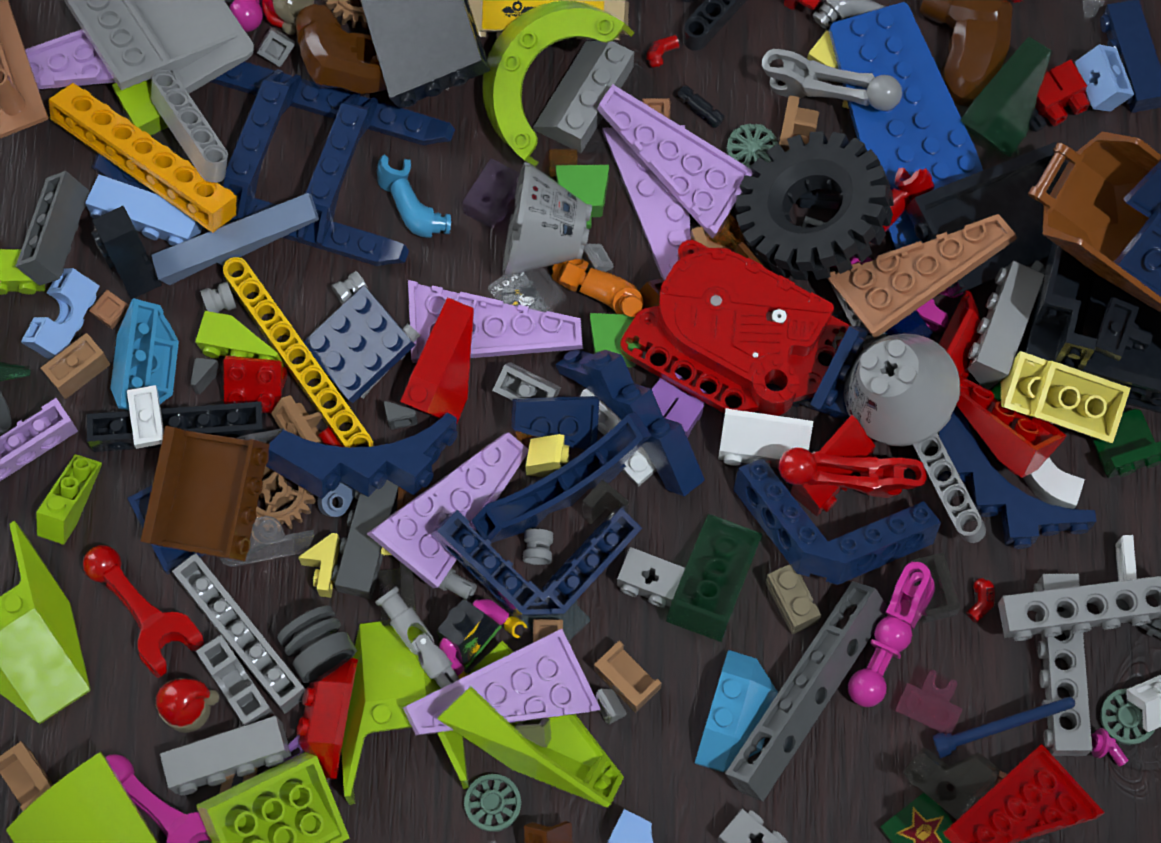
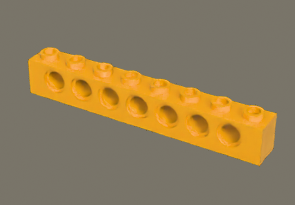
M72 83L49 98L51 120L210 232L214 233L236 216V195L230 189L224 188L219 183H211L204 180L188 160H184L172 152L168 146L159 143L149 133L136 127L130 120L113 111L107 104L100 102L87 90Z

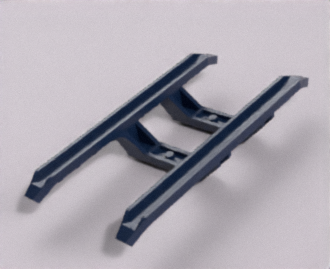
M242 62L210 81L211 83L256 96L226 169L224 185H221L224 188L230 189L236 195V216L229 220L230 222H236L277 205L257 199L255 194L261 164L280 117L292 106L335 119L305 193L312 195L319 220L282 238L374 266L405 263L409 249L404 244L333 222L340 188L359 139L367 129L424 146L450 142L455 132V128L451 123L379 102L374 97L369 99L362 97L358 93L352 94L335 88H319L314 82L302 79L299 75L291 76L279 69L274 71L247 62ZM101 154L96 156L91 168L102 176L156 194Z

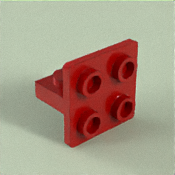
M226 356L224 358V404L262 402L266 413H272L282 398V390L287 380V368L282 367V362L278 360Z

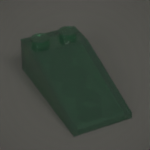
M708 514L672 599L666 622L722 643L763 534Z

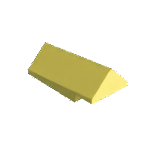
M1019 351L1014 358L1009 375L1000 381L1001 407L1109 443L1114 441L1131 389Z

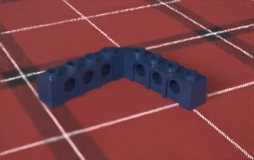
M763 458L738 468L733 489L797 574L810 577V574L825 577L826 582L836 585L932 545L941 524L927 504L921 502L828 542Z
M622 508L612 511L540 590L531 581H526L512 567L513 563L510 560L505 561L490 546L491 542L488 539L484 540L469 525L470 521L458 510L451 512L431 535L515 617L556 616L564 614L638 534L642 527Z

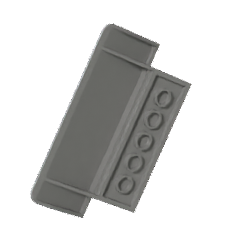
M64 0L121 90L151 79L157 71L168 70L177 76L189 94L246 61L254 51L253 42L224 0Z

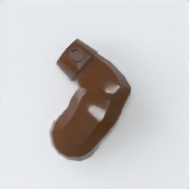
M1007 0L922 1L919 14L941 25L946 23L953 30L948 46V56L940 70V74L953 102L957 105L967 107L983 105L995 95L999 77L1005 65L1010 47L1013 7Z
M312 4L299 12L295 25L301 56L310 78L319 88H341L358 94L387 90L370 35L345 32L332 10L324 5Z

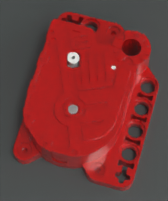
M695 240L684 241L678 249V261L673 265L665 281L662 283L659 305L640 310L624 333L620 343L622 355L724 414L726 409L747 412L758 411L761 414L779 416L786 413L792 407L793 402L813 398L829 367L820 364L818 356L822 353H828L834 357L842 339L839 341L835 349L832 346L835 334H838L840 331L846 333L849 327L847 323L832 316L834 305L813 292L810 293L795 285L791 280L771 272L749 257L746 258L732 252L730 249L708 248ZM634 340L638 341L639 349L628 350V343L632 344ZM646 347H650L645 359L641 358L643 351H646ZM655 353L663 354L666 358V363L662 366H655L651 363L650 357ZM680 367L688 368L691 372V377L687 380H680L676 377L675 371ZM705 381H711L715 384L716 391L712 394H705L701 391L700 385ZM775 384L782 390L772 391L766 385ZM730 395H736L741 399L742 404L738 408H730L726 405L725 399Z

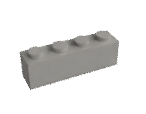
M276 716L160 753L168 788L176 794L188 795L196 792L197 787L205 784L209 786L222 784L226 781L225 777L236 773L237 776H246L254 773L255 767L263 765L267 767L277 766L283 763L285 758L291 757L283 723Z

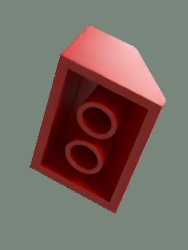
M851 415L819 452L841 457L867 458L873 457L875 444L867 436L857 418ZM817 466L818 471L854 476L856 471ZM806 483L803 485H793L791 495L815 516H818L823 510L827 513L838 500L835 496L841 489L846 492L849 488L831 485H808Z

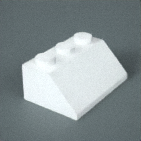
M726 409L718 460H724V463L737 466L741 465V463L749 464L763 458L770 467L779 468L780 458L787 450L794 447L809 450L813 421Z

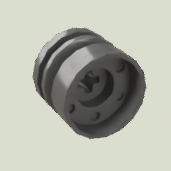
M325 605L306 612L285 626L277 636L281 646L286 647L284 650L287 656H297L292 664L303 683L313 682L341 661L352 658L357 652L347 632L336 633L341 623L338 618H334L335 613L331 606Z

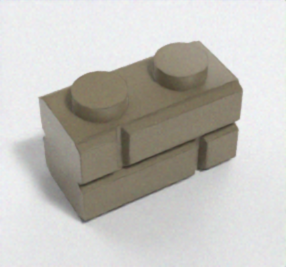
M790 564L767 575L765 583L791 634H795L819 622L821 613L816 604L812 603L813 598L801 575L797 574Z

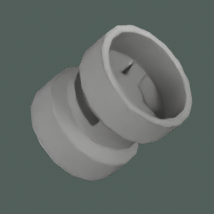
M355 271L348 275V279L344 282L338 281L333 284L332 289L343 305L363 285L366 287L367 285L360 274Z
M228 282L219 284L218 289L206 288L200 290L206 309L209 312L219 313L224 308L228 311L237 308Z
M544 529L526 530L524 542L527 546L523 551V561L533 565L552 563L550 545L553 543V532Z

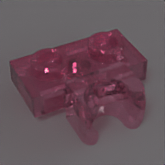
M930 669L921 689L907 683L895 711L936 731L952 734L963 710L949 703L958 681L951 680L945 689H939L935 685L937 672Z

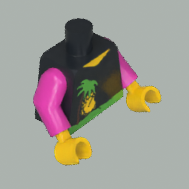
M464 599L457 607L449 611L448 618L438 628L439 648L450 659L452 669L461 679L469 675L464 670L469 667L501 629L502 624H504V628L509 634L515 638H520L514 630L519 624L527 629L525 622L515 616L509 617V613L490 599L476 600L472 604Z

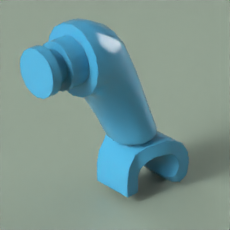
M384 154L378 162L376 170L377 181L382 189L392 193L398 212L406 227L413 234L425 238H431L432 233H440V230L444 231V234H449L451 215L445 214V217H441V213H434L433 208L423 205L416 197L408 181L411 160L404 159L402 170H396L388 165L389 158Z

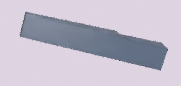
M309 193L220 227L214 233H205L152 254L158 280L171 285L215 263L224 265L232 257H242L319 220L312 195Z

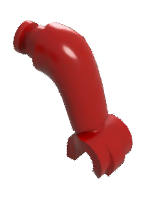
M905 168L898 169L895 176V185L899 189L894 188L891 190L894 206H890L893 216L890 226H883L885 232L906 210V206L914 197L934 189L932 176L927 169H919L912 176Z

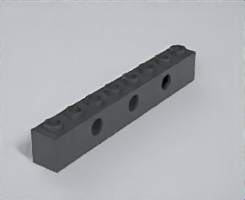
M852 581L725 774L740 793L763 802L871 638L876 625L886 615L888 606L876 588ZM851 606H857L855 612L849 615L850 619L844 629L837 628L836 624L844 618L846 609ZM770 738L766 747L761 749L762 753L758 759L753 761V764H749L748 758L752 752L757 751L756 746L761 739Z

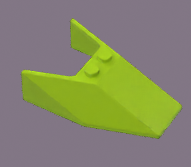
M13 521L9 525L21 581L16 587L0 596V694L37 723L41 724L90 692L91 688L71 603L27 535Z
M391 620L359 625L355 643L357 652L352 657L358 659L342 743L344 797L349 805L355 804L353 787L365 737L374 732L412 728L403 707L441 689L434 679H430L421 666L418 655L416 656L409 650L390 624ZM410 626L407 630L411 643L416 637L424 634L415 626ZM454 730L438 732L437 734L455 768L463 789H468L469 783L463 736Z
M501 641L470 673L510 655L514 651ZM471 686L437 718L512 770L604 807H608L612 803L624 778L576 714L550 717L551 741L547 748H543L522 736L515 729L518 722L509 723Z

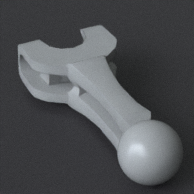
M781 49L769 50L762 59V67L765 73L771 77L770 86L773 92L781 96L838 98L864 106L870 104L873 108L880 111L893 109L902 98L900 83L890 75L874 77L872 73L840 70L814 60H808L795 52ZM775 59H780L783 61L784 66L779 68L771 67L770 63ZM779 80L786 83V85H778ZM818 80L856 85L867 88V90L832 85Z

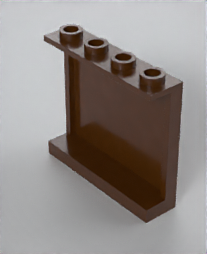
M165 426L140 542L245 562L250 549V537L257 516L256 508L259 494L263 488L262 479L265 465L269 459L268 451L270 445L254 439L249 441Z

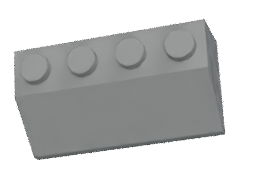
M586 41L535 123L533 130L582 153L603 118L597 110L598 105L612 84L621 89L634 67V51L613 41L609 43Z
M1012 261L1006 268L1002 267L995 278V283L998 286L995 293H991L986 303V308L989 309L987 316L981 319L977 328V333L980 334L977 343L974 342L967 356V358L971 359L967 368L968 371L987 390H990L1009 375L1044 274L1015 261Z

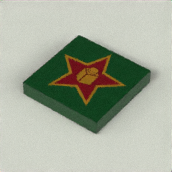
M926 790L880 826L879 829L890 843H951L943 832L953 824V821L928 790Z

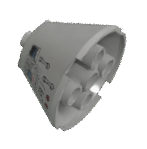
M524 162L514 197L516 199L515 206L517 207L514 214H511L504 254L503 270L505 271L503 275L508 276L574 259H581L584 245L587 244L589 229L586 228L587 221L590 220L592 205L586 204L532 164Z
M902 333L889 335L868 345L852 362L851 370L844 383V401L849 416L853 415L857 418L868 437L891 446L917 444L937 434L951 419V414L960 397L959 373L950 355L938 343L916 334Z

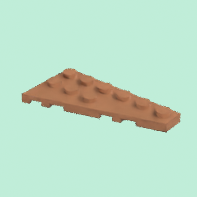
M997 214L965 225L964 229L948 235L945 232L936 235L937 238L925 243L919 241L879 255L876 260L860 264V262L853 264L852 269L842 274L839 272L835 273V271L830 272L831 277L827 278V280L875 339L1017 239L1016 233Z

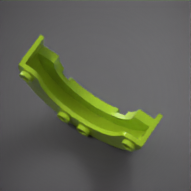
M556 1L542 4L521 14L499 35L487 58L490 71L483 74V99L493 128L500 138L523 160L535 167L539 163L530 156L537 145L538 138L525 116L522 105V85L526 72L533 60L551 44L567 38L584 37L598 40L602 43H609L615 40L622 30L632 37L635 32L624 22L608 12L587 3Z

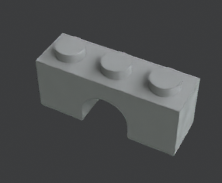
M222 635L196 651L244 726L274 715Z

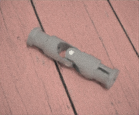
M397 586L375 602L377 606L381 605L391 619L390 624L409 650L416 656L418 655L421 666L430 679H434L440 688L460 679L452 669V662L444 651L434 645L433 636L412 607L408 608L398 594L399 589ZM410 626H415L424 634L416 637L411 643L407 630Z

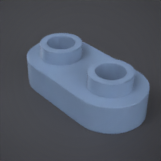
M340 482L339 486L334 491H330L323 499L318 497L319 510L328 517L343 515L355 497L356 490ZM335 497L339 500L336 508L332 504Z

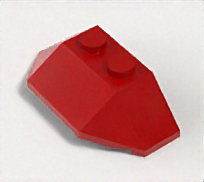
M967 290L939 342V345L952 358L959 377L962 376L966 379L970 373L967 369L970 360L967 358L968 352L974 342L977 343L980 335L977 333V328L981 321V316L972 293Z
M355 658L343 660L311 682L303 694L302 703L305 705V711L297 726V735H300L299 745L304 752L317 755L326 780L337 779L345 726L358 659Z

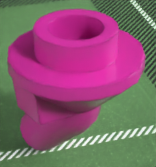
M1099 728L1091 735V753L1095 758H1102L1109 752L1118 767L1128 762L1127 757L1116 743V739L1110 738L1106 729Z

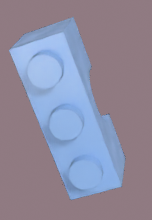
M74 268L64 269L60 279L53 281L47 292L59 304L60 313L58 318L52 321L48 317H34L21 343L45 358L53 359L71 345L70 342L74 334L80 330L84 323L83 317L87 309L96 300V292L99 285Z

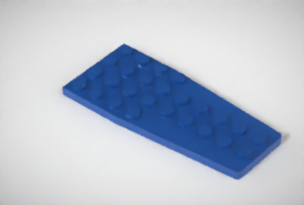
M901 2L831 24L829 35L838 69L856 73H872L874 77L890 75L897 79L902 87V98L899 104L891 110L880 111L873 108L870 104L864 106L856 102L847 101L857 140L865 144L867 151L871 149L878 157L891 190L894 188L899 189L895 185V176L899 168H905L911 176L919 169H927L932 176L933 190L983 171L974 144L907 3ZM842 83L843 87L867 90V88ZM906 210L887 230L893 250L919 241L922 242L916 236L914 225Z

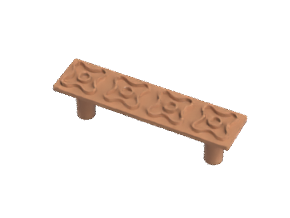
M0 0L1 139L48 120V115L9 0Z

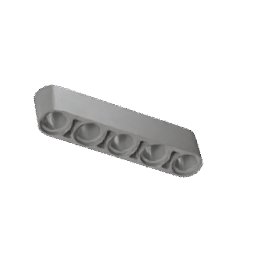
M168 70L155 72L152 76L151 85L152 103L201 177L211 183L222 181L226 175L227 150L177 76Z

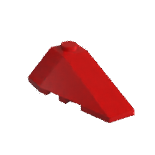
M447 297L400 402L439 418L449 413L457 418L458 424L468 400L474 319L473 307Z

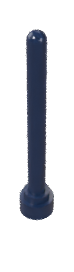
M1066 697L955 735L941 732L932 735L941 759L952 755L951 752L955 751L957 746L1072 709L1075 706V700L1072 697Z

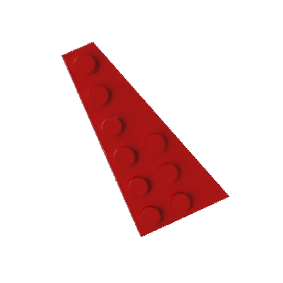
M1041 744L943 834L951 843H1016L1098 819L1105 812Z

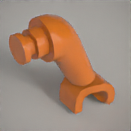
M582 258L554 264L552 268L554 272L551 279L573 292H576L578 286L581 285L580 293L606 304L617 314L634 317L642 310L643 297L633 284L621 277L594 268H590L589 272L586 273L585 271L589 263Z

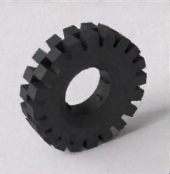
M824 131L810 132L808 144H804L801 135L788 138L790 150L785 152L779 144H776L767 150L771 161L768 163L758 158L750 167L754 177L744 176L740 184L743 195H737L736 209L739 213L736 217L739 228L752 253L755 254L756 258L765 268L770 265L773 273L785 277L790 271L794 280L807 281L809 272L813 271L816 280L830 278V267L836 265L839 273L842 274L853 268L849 258L855 256L859 261L863 262L872 254L869 242L879 246L886 235L883 226H890L893 213L890 206H894L893 194L883 166L871 149L867 151L863 142L856 138L849 142L846 134L833 132L828 141ZM815 189H830L840 193L841 208L827 223L813 228H803L790 223L792 221L789 215L791 207L805 193Z

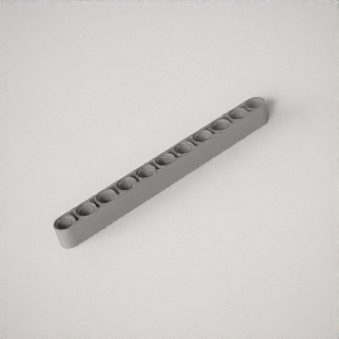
M832 286L851 325L865 328ZM884 332L875 339L872 335H867L863 348L865 349L871 343L886 337V333ZM938 433L925 441L913 444L960 536L969 543H976L982 540L986 534L985 523ZM938 447V451L934 456H925L928 448ZM942 472H951L948 480L938 481V477ZM963 496L964 502L960 506H951L953 498ZM970 521L978 522L974 531H964L966 523Z

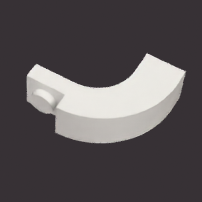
M1050 457L1037 471L1023 477L1028 487L1040 500L1051 505L1075 509L1085 481V479L1061 471L1054 465Z

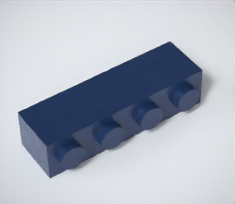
M1129 0L1108 4L1103 16L1100 17V25L1102 31L1107 34V46L1117 48L1134 92V96L1126 100L1125 103L1129 104L1131 113L1161 108V66L1140 1Z

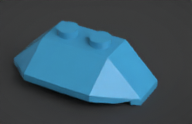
M135 298L131 300L117 333L110 386L118 408L129 410L127 390L156 385L160 404L173 395L179 341L170 323L163 315L164 311L161 306Z
M728 650L694 764L720 772L727 771L777 696L776 688L757 658ZM765 738L758 742L756 746L757 751L752 752L749 758L761 751Z

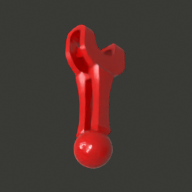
M794 447L787 450L779 461V472L782 478L792 485L808 483V485L840 486L854 489L873 497H894L899 495L902 489H914L922 486L927 477L926 469L921 461L907 458L841 457L818 451L811 453L805 448ZM817 466L860 472L861 476L822 472L817 470ZM906 468H911L915 472V480L904 478V470Z
M98 545L86 553L83 559L85 574L95 582H105L106 587L129 610L141 631L138 637L140 660L156 678H160L167 673L166 660L161 654V649L165 644L172 641L182 642L191 651H196L204 646L202 634L186 614L180 612L163 613L138 593L121 570V558L115 549L107 545Z

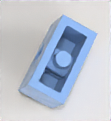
M1097 45L1075 61L1080 75L1087 84V98L1093 109L1111 112L1134 96L1117 48Z

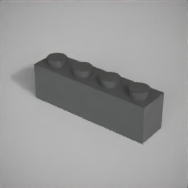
M67 171L46 178L15 266L39 286L56 281L62 276L67 255L71 251V243L75 232L78 230L82 211L86 206L85 202L89 190Z
M386 480L381 489H376L369 497L357 490L355 492V499L358 502L356 509H351L347 521V526L350 527L349 535L342 539L340 554H343L340 565H335L332 575V582H335L338 592L372 600L384 555L381 554L382 546L368 536L367 533L396 512L399 486Z

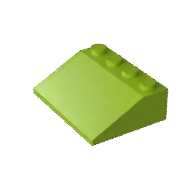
M306 752L196 805L212 843H342L350 839L317 755Z

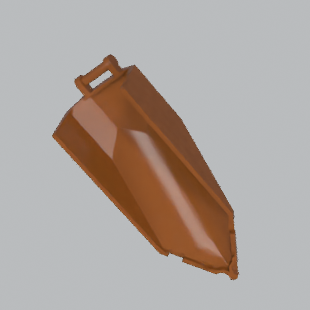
M1103 131L1077 152L1058 142L1053 149L1055 154L1036 186L1031 187L1028 196L1044 205L1043 235L1100 277L1161 312V297L1114 263L1149 219L1128 205L1124 198L1159 163L1161 155L1139 138ZM1066 159L1068 161L1067 166L1050 195L1047 194L1046 191Z

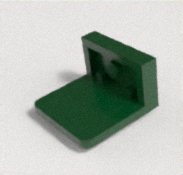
M1133 409L1122 414L1113 443L1090 436L1107 478L1117 475L1124 477L1134 473L1138 468L1144 466L1152 468L1161 464V441L1155 443L1144 415L1139 409Z

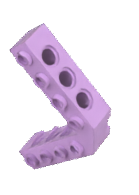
M57 398L42 406L43 410L24 422L20 420L16 423V427L0 436V481L78 432Z

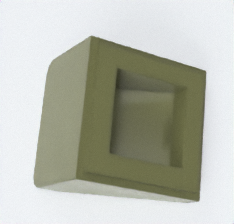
M550 718L520 721L515 726V729L522 736L543 748H547L551 741Z

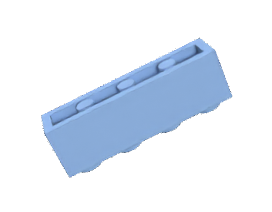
M98 175L85 202L94 219L124 205L137 231L142 232L145 237L152 240H157L158 238L165 240L171 246L198 237L203 229L202 225L161 196L102 175Z

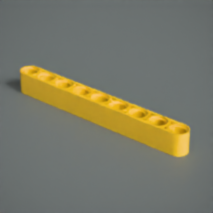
M240 257L228 259L224 263L223 273L230 289L273 350L279 354L285 367L317 412H321L323 415L322 419L331 428L342 446L347 448L359 445L373 447L374 444L370 435L247 262ZM243 271L240 277H231L234 272ZM251 292L259 293L254 299L246 298ZM265 314H274L271 320H261ZM282 335L290 336L286 342H277V339ZM296 357L305 358V361L301 364L292 363ZM318 378L321 380L315 387L307 385L311 379ZM329 400L337 402L331 409L323 407ZM349 422L353 424L352 428L348 431L339 430V426L343 423Z

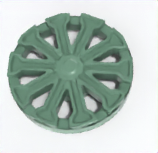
M750 123L741 125L732 132L727 142L726 151L727 155L737 161L744 157L745 161L742 164L750 168V161L755 163L758 158H762L769 163L771 161L770 157L765 152L778 144L771 130H768L763 125ZM750 131H756L754 137H752ZM744 132L746 138L741 136L740 133ZM761 133L766 135L759 140ZM733 140L738 141L740 144H734ZM769 141H771L772 144H773V145H764V144L768 143ZM732 151H740L737 154H732Z
M1129 688L1119 689L1110 694L1103 702L1100 709L1101 725L1103 729L1108 731L1110 738L1116 739V742L1119 744L1136 745L1142 743L1155 730L1146 731L1145 735L1141 734L1138 727L1143 729L1142 712L1140 708L1127 700V703H1124L1121 696L1123 694L1127 696V689ZM1112 699L1115 700L1118 707L1112 705L1110 701ZM1106 710H1108V711H1110V712H1112V713H1114V714H1116V715L1107 716V715H1106ZM1111 722H1118L1112 729L1108 725ZM1123 727V734L1120 737L1117 735V732ZM1130 729H1131V731H1132V733H1133L1135 739H1130V738H1129Z
M498 774L481 776L469 786L465 794V811L469 820L479 829L487 832L502 831L512 825L518 818L521 809L519 790L505 776ZM489 780H494L495 782L493 790L489 788ZM506 783L507 787L499 792L500 784ZM478 785L483 786L484 794L476 790ZM510 792H514V798L504 799ZM475 796L481 801L471 802L470 797ZM505 805H515L516 809L511 811ZM482 808L475 815L471 813V809ZM500 812L509 816L510 819L507 822L503 821ZM487 813L485 823L481 824L479 819ZM493 815L497 819L498 826L491 825Z

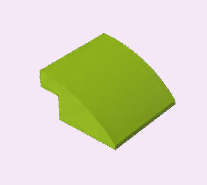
M101 752L81 764L49 788L6 829L14 843H159L110 763Z

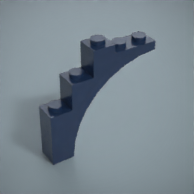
M576 349L566 353L564 358L555 364L559 374L573 379L603 401L620 420L627 414L637 413L652 435L642 445V448L658 471L666 490L685 496L705 481L682 424L663 417L652 389L634 384L621 354L608 350L591 354Z
M955 406L951 419L938 432V435L963 483L968 481L970 496L981 516L992 517L1001 512L1005 546L1014 545L1015 549H1025L1031 547L1036 542L1039 532L1043 536L1057 535L1059 531H1071V534H1084L1096 523L1095 510L1069 509L1051 505L1027 495L1009 483L991 466L979 449L969 427L968 419L958 406ZM942 472L939 475V481L948 480L951 472Z
M636 412L627 414L612 430L579 456L536 483L505 498L486 504L471 521L484 540L488 539L491 543L524 533L529 529H535L549 513L573 506L587 490L610 483L626 467L624 463L652 435Z
M446 413L435 424L414 436L394 443L373 447L347 448L324 445L303 439L283 430L269 443V459L266 466L321 499L330 491H334L340 482L369 497L376 489H381L386 480L415 496L422 487L426 488L433 478L432 464L438 460L440 453L446 446H451L455 442L458 435L456 431L457 418Z

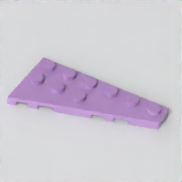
M82 29L25 49L38 89L67 87L72 83L81 86L116 82Z
M612 84L598 105L597 110L713 239L735 204L737 195H740L742 192L740 184L744 176H752V170Z
M602 128V133L621 174L626 192L641 223L642 231L651 247L661 277L665 280L673 265L678 261L679 246L684 241L691 240L689 212L614 128Z
M408 280L410 326L421 335L414 342L416 345L411 349L413 363H417L447 297L474 308L470 358L583 349L580 318L550 311H536L523 305H509L496 299L465 292H451L443 290L442 287L424 286L418 284V282Z
M509 432L504 433L376 526L367 535L432 588H438L456 559L431 533L455 510L464 515L470 521L469 525L476 531L477 529L471 520L486 504L498 499L528 454V448Z
M562 629L403 707L416 735L453 731V729L437 718L470 686L509 723L601 710Z

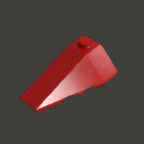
M962 376L959 377L960 397L956 405L997 459L1007 466L1013 474L1023 478L1037 471L1066 438L1067 435L1051 423L1001 407V402L994 399L993 392Z

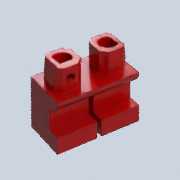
M1072 60L1027 81L1023 89V94L1028 96L1039 111L1038 114L1043 118L1046 117L1053 126L1067 119L1068 114L1064 107L1069 105L1075 115L1086 111L1090 105L1085 95L1087 84Z

